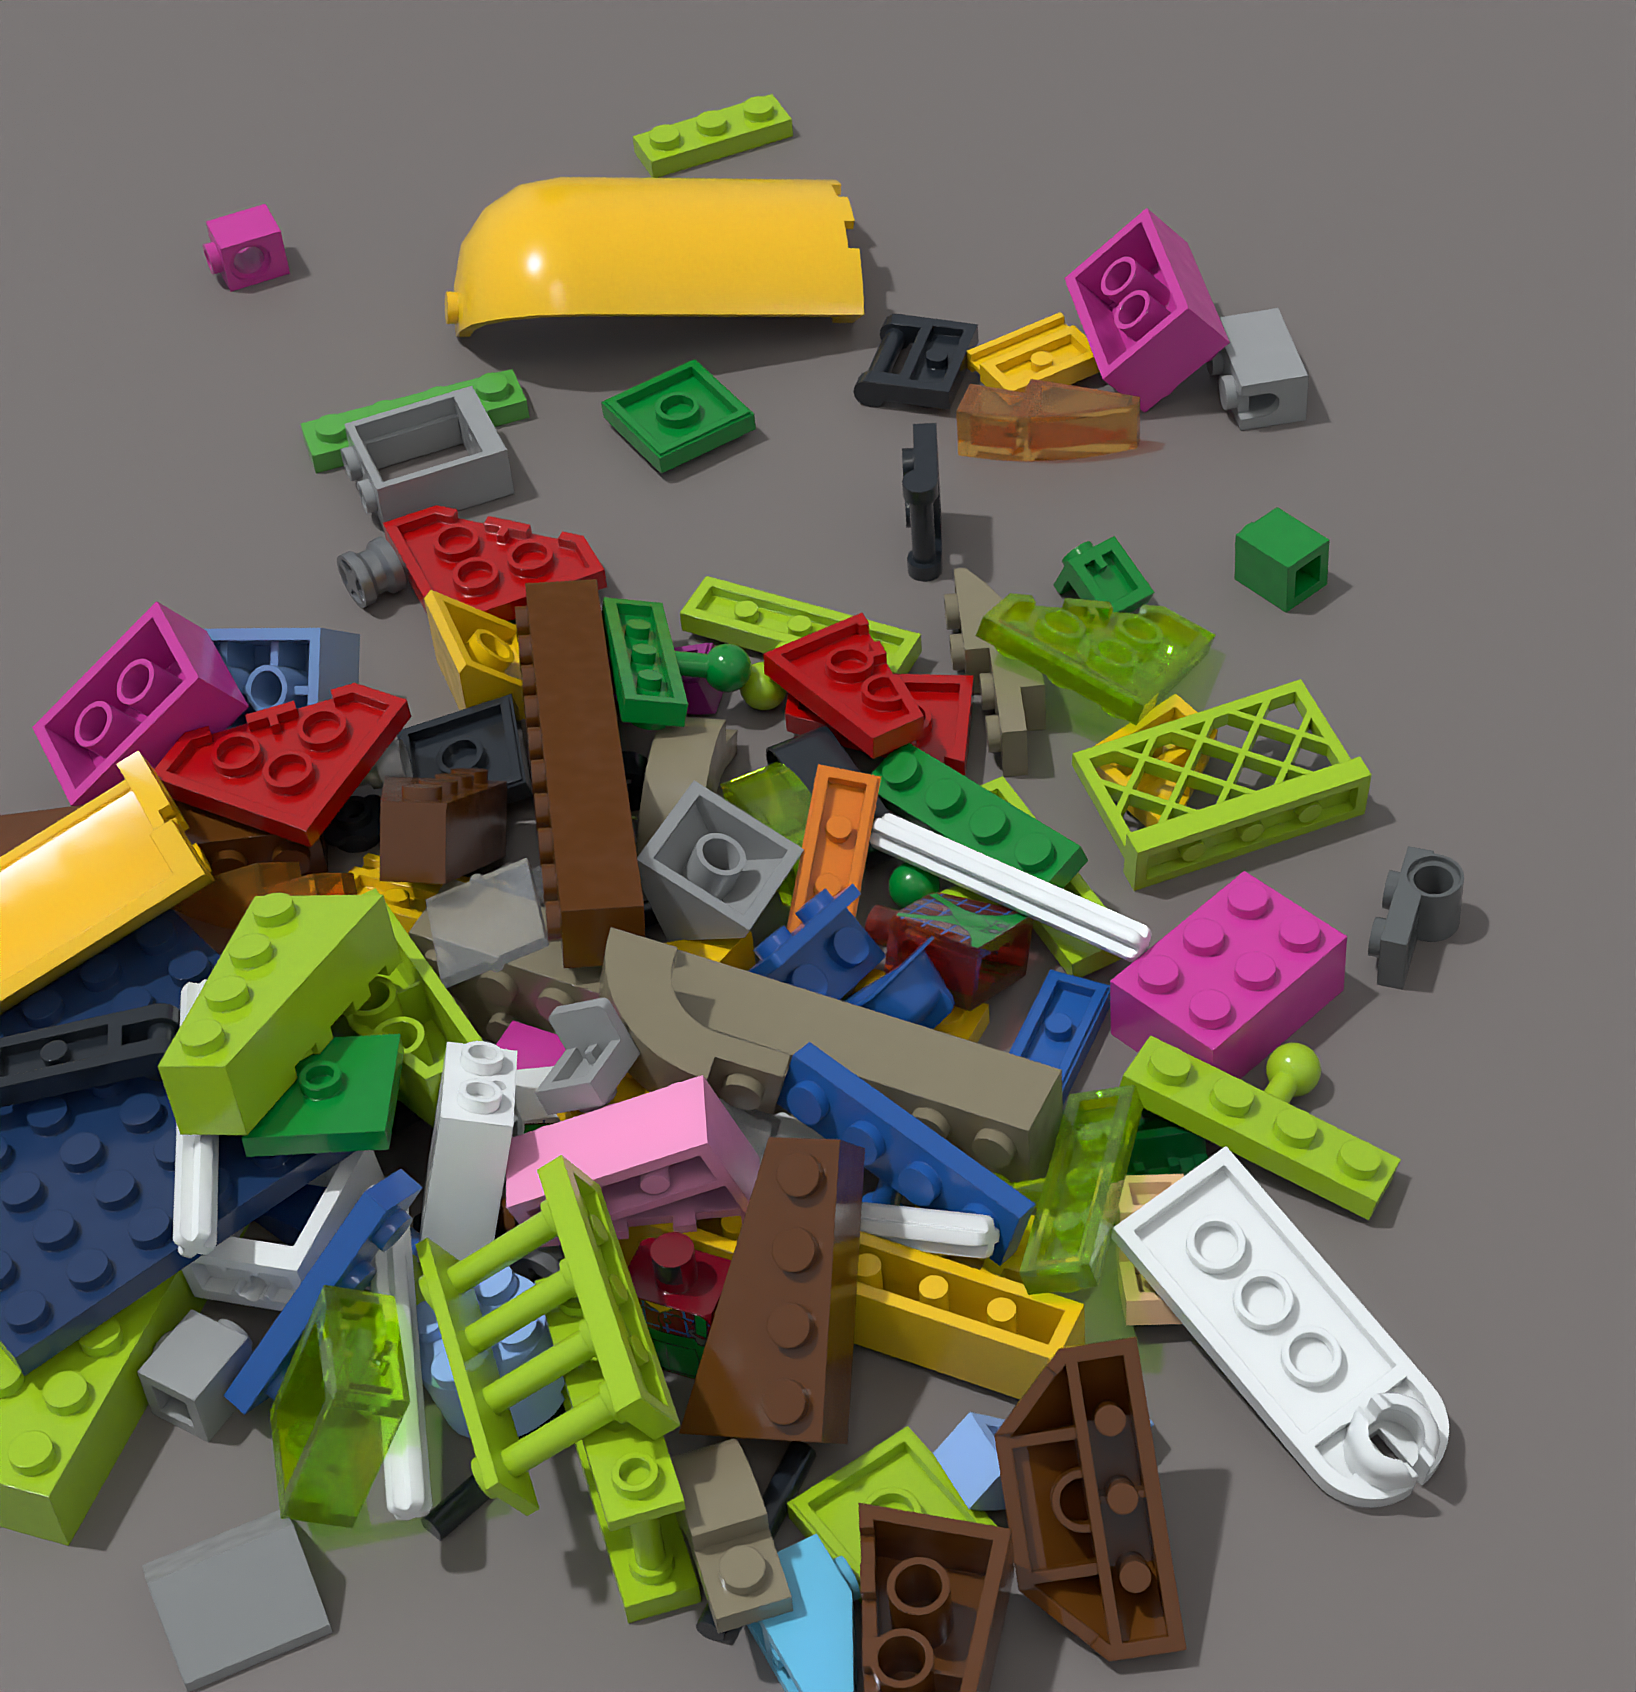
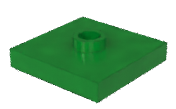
M696 359L601 402L603 417L661 474L756 429L754 413Z
M401 1034L333 1037L320 1054H312L300 1060L295 1066L298 1079L250 1133L242 1135L246 1157L389 1149L404 1058Z

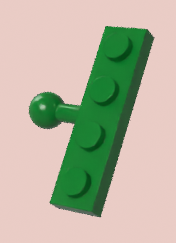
M603 597L601 613L605 641L622 722H631L634 726L645 730H661L666 726L684 727L688 702L681 676L705 678L712 688L725 693L735 692L744 687L748 682L752 672L751 660L748 654L739 646L721 644L710 650L708 654L675 651L663 603Z
M910 743L893 750L871 774L881 776L878 798L883 805L906 821L1064 889L1089 861L1080 845ZM905 862L898 866L890 877V896L899 908L911 912L910 910H915L920 907L919 905L929 902L927 900L934 899L930 894H939L940 877ZM933 902L925 905V907H931ZM922 907L918 909L916 912H921L928 908Z

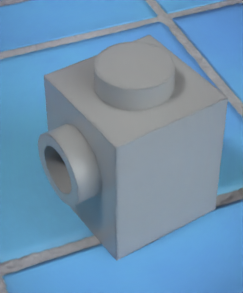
M191 1309L174 1330L168 1331L159 1339L150 1358L137 1371L152 1414L209 1442L237 1409L223 1395L253 1353V1344L248 1334L230 1320L219 1319L215 1321Z

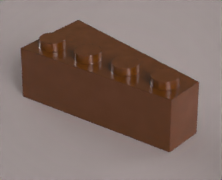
M768 1138L679 1434L848 1444L865 1148L840 1139Z
M858 1502L864 1692H989L1015 1573L1012 1529Z

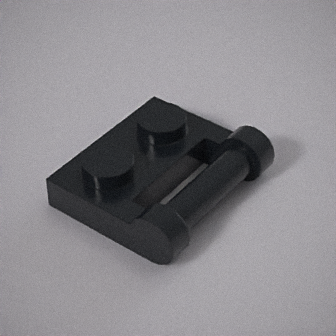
M904 314L888 316L880 329L881 343L868 371L863 372L859 376L854 386L853 393L858 402L868 407H878L884 401L919 405L925 408L950 410L967 370V350L977 347L979 342L978 324ZM910 343H913L901 373H891L901 350L907 348Z
M937 423L913 424V448H902V490L905 500L906 528H911L912 550L907 555V569L912 579L921 582H928L938 578L943 570Z

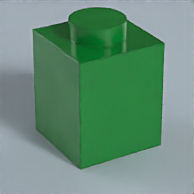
M1276 507L1257 521L1247 524L1236 534L1234 579L1287 613L1327 585L1330 540Z

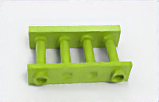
M563 1155L537 1169L546 1200L541 1202V1212L461 1261L428 1237L415 1244L424 1274L419 1277V1287L426 1302L435 1312L476 1457L471 1460L473 1475L479 1487L489 1498L494 1500L499 1498L526 1516L540 1509L529 1470L614 1419L619 1423L628 1421L654 1441L680 1426L601 1187ZM555 1237H558L565 1256L559 1262L560 1270L482 1317L474 1287ZM578 1297L584 1319L579 1321V1331L500 1377L492 1346L571 1298ZM596 1357L604 1380L599 1383V1393L519 1440L510 1407Z
M546 1278L535 1280V1284L541 1282ZM576 1296L544 1315L553 1346L579 1331V1321L584 1319L579 1299ZM596 1357L563 1376L565 1384L560 1392L565 1398L563 1401L565 1411L567 1412L599 1393V1383L604 1380ZM614 1419L574 1443L628 1624L702 1602L698 1581L675 1512L685 1510L686 1507L664 1436L654 1441L628 1421L619 1423Z

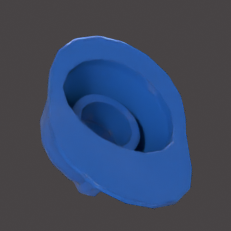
M933 936L926 940L898 968L843 1000L844 1002L930 1029H934L953 1011L955 1005L953 995L946 987L943 978L925 952V947L934 939Z

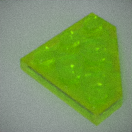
M1009 593L983 616L976 633L978 638L993 645L1001 655L1027 664L1046 675L1056 686L1077 692L1100 705L1101 709L1108 715L1126 720L1135 726L1208 655L1216 637L1212 632L1164 606L1142 605L1138 614L1113 612L1111 603L1107 601L1065 598L1062 608L1035 606L1036 601L1032 595Z

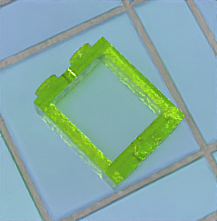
M323 1285L270 1409L281 1519L289 1517L290 1520L353 1528L410 1404L395 1296ZM371 1360L380 1362V1365L373 1363Z

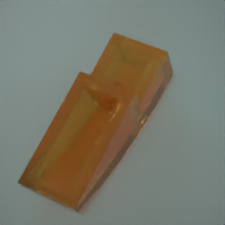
M1030 379L1024 393L970 384L956 411L958 456L1030 462L1071 460L1137 448L1140 443V397Z
M299 862L255 863L213 876L215 881L173 906L172 909L196 920L236 930L255 896H265L271 893H286L290 896L357 895V889L353 873H319L302 877Z

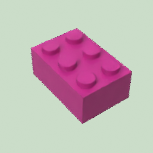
M1148 208L1143 210L1064 278L1102 379L1144 413L1162 398L1171 394L1180 383L1203 364L1211 361L1220 350L1230 343L1188 243Z
M156 601L32 728L70 805L78 806L87 804L124 781L125 778L117 763L138 750L155 769L183 733L208 725L211 734L226 730L249 706L207 631Z
M1243 871L1110 981L1111 1035L1138 1053L1151 1035L1241 1079L1344 990L1347 936L1246 871Z

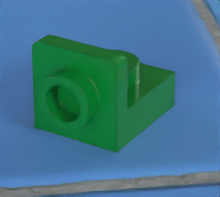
M1115 536L1096 546L1091 541H1087L1072 549L1062 559L1064 567L1053 584L1060 595L1074 589L1101 628L1147 604L1155 593Z

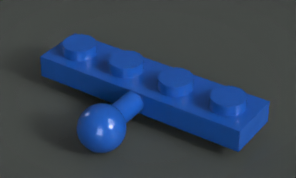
M808 1042L793 1054L777 1104L823 1138L840 1139L865 1148L864 1167L876 1175L879 1181L875 1191L864 1195L862 1202L904 1206L901 1202L904 1196L919 1208L988 1215L993 1218L994 1226L999 1229L1000 1235L999 1242L994 1245L993 1254L988 1258L1001 1266L1016 1252L1036 1205L1034 1202L811 1042Z
M399 1169L364 1191L223 1395L244 1415L269 1397L275 1403L285 1399L306 1374V1370L300 1365V1362L309 1351L313 1354L318 1351L340 1326L341 1320L335 1315V1312L342 1302L350 1303L366 1287L371 1288V1280L377 1270L370 1262L379 1249L382 1252L387 1251L409 1228L413 1218L406 1211L423 1188L402 1169Z

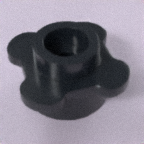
M375 794L365 797L350 796L329 826L324 830L325 841L348 853H361L375 847L380 842L381 796Z

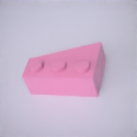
M701 1075L512 1137L506 1167V1208L519 1224L541 1212L540 1205L541 1202L546 1200L537 1169L563 1155L600 1185L618 1239H628V1227L673 1222L674 1232H696V1220L740 1215L743 1224L760 1168V1157L707 1080ZM555 1237L541 1247L559 1246L561 1243L559 1238Z

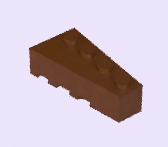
M475 768L450 769V773L435 774V778L385 777L380 811L379 881L447 884L505 857L507 781L488 780L489 770Z

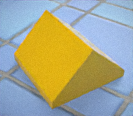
M430 590L425 596L424 601L436 661L459 710L512 694L519 709L520 720L525 719L516 625Z

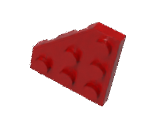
M439 505L383 523L385 538L395 550L405 575L426 613L424 598L430 590L505 621L515 619L516 606H526L525 583L597 579L598 590L607 588L605 569L583 535L562 531L558 539L533 534L530 524L488 516L484 523L461 519L458 516L457 509Z
M352 683L331 689L332 699L298 709L295 702L290 701L245 715L247 724L211 734L209 725L185 732L155 767V771L174 800L312 847L412 716L406 699L358 683Z

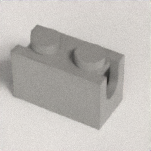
M1279 308L1219 317L1230 343L1220 350L1211 361L1207 362L1206 366L1210 376L1218 375L1222 407L1224 410L1232 409L1240 431L1306 420L1308 374Z

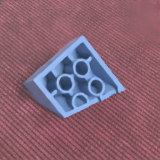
M325 628L204 629L209 634L249 706L227 729L247 724L246 714L294 701L298 709L332 699L331 689L352 683L359 684L360 634Z

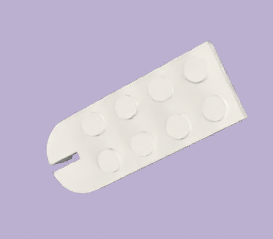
M1227 1146L1113 1227L1112 1240L1324 1492L1336 1500L1351 1506L1382 1507L1405 1499L1411 1494L1417 1481L1422 1486L1434 1474L1446 1451L1449 1438L1448 1415L1438 1392ZM1378 1434L1398 1459L1384 1456L1370 1439Z

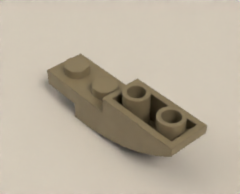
M967 568L954 569L955 593L944 594L947 630L958 629L959 634L949 635L952 670H964V675H973L974 694L980 693L982 710L994 709V715L985 716L987 746L989 753L1000 752L1003 777L1028 775L1027 731L1046 729L1045 683L1040 662L1025 629L1005 601Z

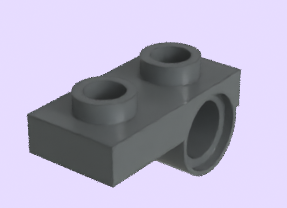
M1408 846L1401 871L1389 870L1382 900V908L1388 909L1389 912L1387 918L1375 917L1368 946V956L1379 958L1377 985L1403 990L1417 940L1426 942L1442 941L1451 937L1458 930L1464 872L1455 860L1444 855L1435 854L1432 850Z

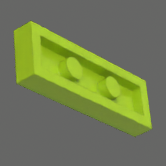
M770 94L751 97L743 103L720 110L705 111L697 117L671 125H659L651 129V131L632 137L636 156L650 176L658 178L792 137L793 127L791 117L774 95Z

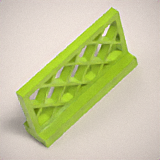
M1301 679L1075 752L1072 755V766L1124 857L1123 873L1133 891L1363 815L1366 810L1372 776L1360 756L1353 759L1349 757ZM1293 703L1303 718L1299 730L1266 720L1270 711ZM1226 725L1249 732L1242 748L1228 745L1209 737L1214 729ZM1259 735L1291 745L1284 762L1251 752ZM1168 744L1192 750L1184 767L1153 758L1152 756L1156 748ZM1304 749L1326 756L1332 766L1313 772L1294 766L1300 750ZM1202 754L1234 764L1227 781L1194 771ZM1116 763L1132 768L1134 771L1125 787L1101 779L1095 768ZM1244 767L1277 778L1274 785L1257 791L1236 785ZM1144 773L1176 783L1169 800L1136 790ZM1186 787L1219 797L1216 804L1199 810L1179 804ZM1128 806L1161 815L1157 824L1130 832L1123 819Z

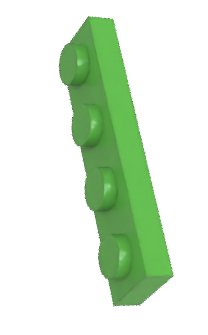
M513 369L498 373H487L479 378L448 386L432 387L427 391L393 400L378 401L373 405L339 414H327L319 419L300 423L315 473L344 466L341 449L349 447L344 426L346 423L472 386L494 427L529 418L527 400Z

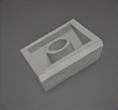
M694 780L637 857L641 887L667 941L745 938L800 858L804 849Z
M284 1508L142 1565L147 1585L187 1692L333 1633L294 1525Z

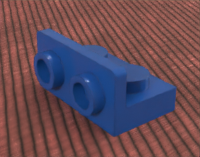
M851 884L834 897L825 888L804 904L795 913L802 924L792 933L783 925L753 950L760 961L748 972L840 1000L887 956L847 909V906L861 895L855 885Z

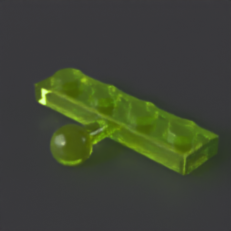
M1135 1085L1069 1094L1046 1178L1011 1182L1004 1175L992 1172L1036 1204L1034 1208H1037L1019 1271L1028 1295L1058 1291L1071 1293L1083 1288L1099 1286L1143 1109Z

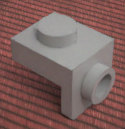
M598 998L556 1007L548 1020L566 1050L535 1091V1094L548 1115L579 1110L582 1113L598 1110L615 1097L617 1093L616 1087L640 1055V1052L612 1003L607 998Z

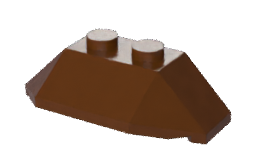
M1137 1337L1059 1348L994 1434L1008 1527L1012 1529L1013 1556L1018 1590L1060 1624L1090 1645L1092 1649L1109 1662L1187 1650Z

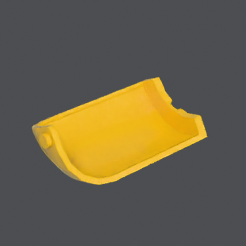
M557 177L521 184L484 208L463 240L459 252L454 291H446L445 293L446 324H455L456 337H470L474 330L484 325L541 317H832V323H854L864 315V295L859 248H848L846 229H853L855 220L848 197H839L841 195V183L837 180Z
M139 750L117 763L125 778L124 781L0 857V1015L215 881L210 873L212 870L203 851L197 843L192 845L184 832L189 829L184 817L155 769Z

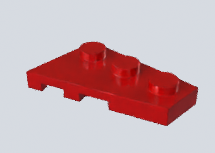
M863 612L763 653L764 674L871 758L874 759L883 754L890 753L901 746L924 737V716L900 675H895L890 670L887 664V653L880 641H873L869 634V622Z
M895 674L900 675L924 716V737L910 742V744L966 777L974 701V676ZM788 693L785 709L787 732L801 735L826 726L831 730L841 746L862 751ZM890 753L883 754L880 757L886 758Z

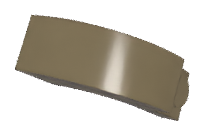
M686 717L684 727L666 726L664 729L656 731L643 783L638 825L637 857L694 780L717 794L722 773L737 754L738 730L726 729V720Z
M611 927L606 943L598 998H607L612 1003L640 1052L628 1073L649 1092L703 1075L718 1098L723 1099L727 1104L742 1110L756 1109L774 1114L790 1054L723 1035L698 1023L684 1010L673 989L671 978L678 947Z
M733 1438L670 1457L686 1507L685 1510L675 1512L684 1541L689 1542L717 1632L722 1633L793 1611L792 1596L769 1530L768 1514L750 1465L738 1441Z

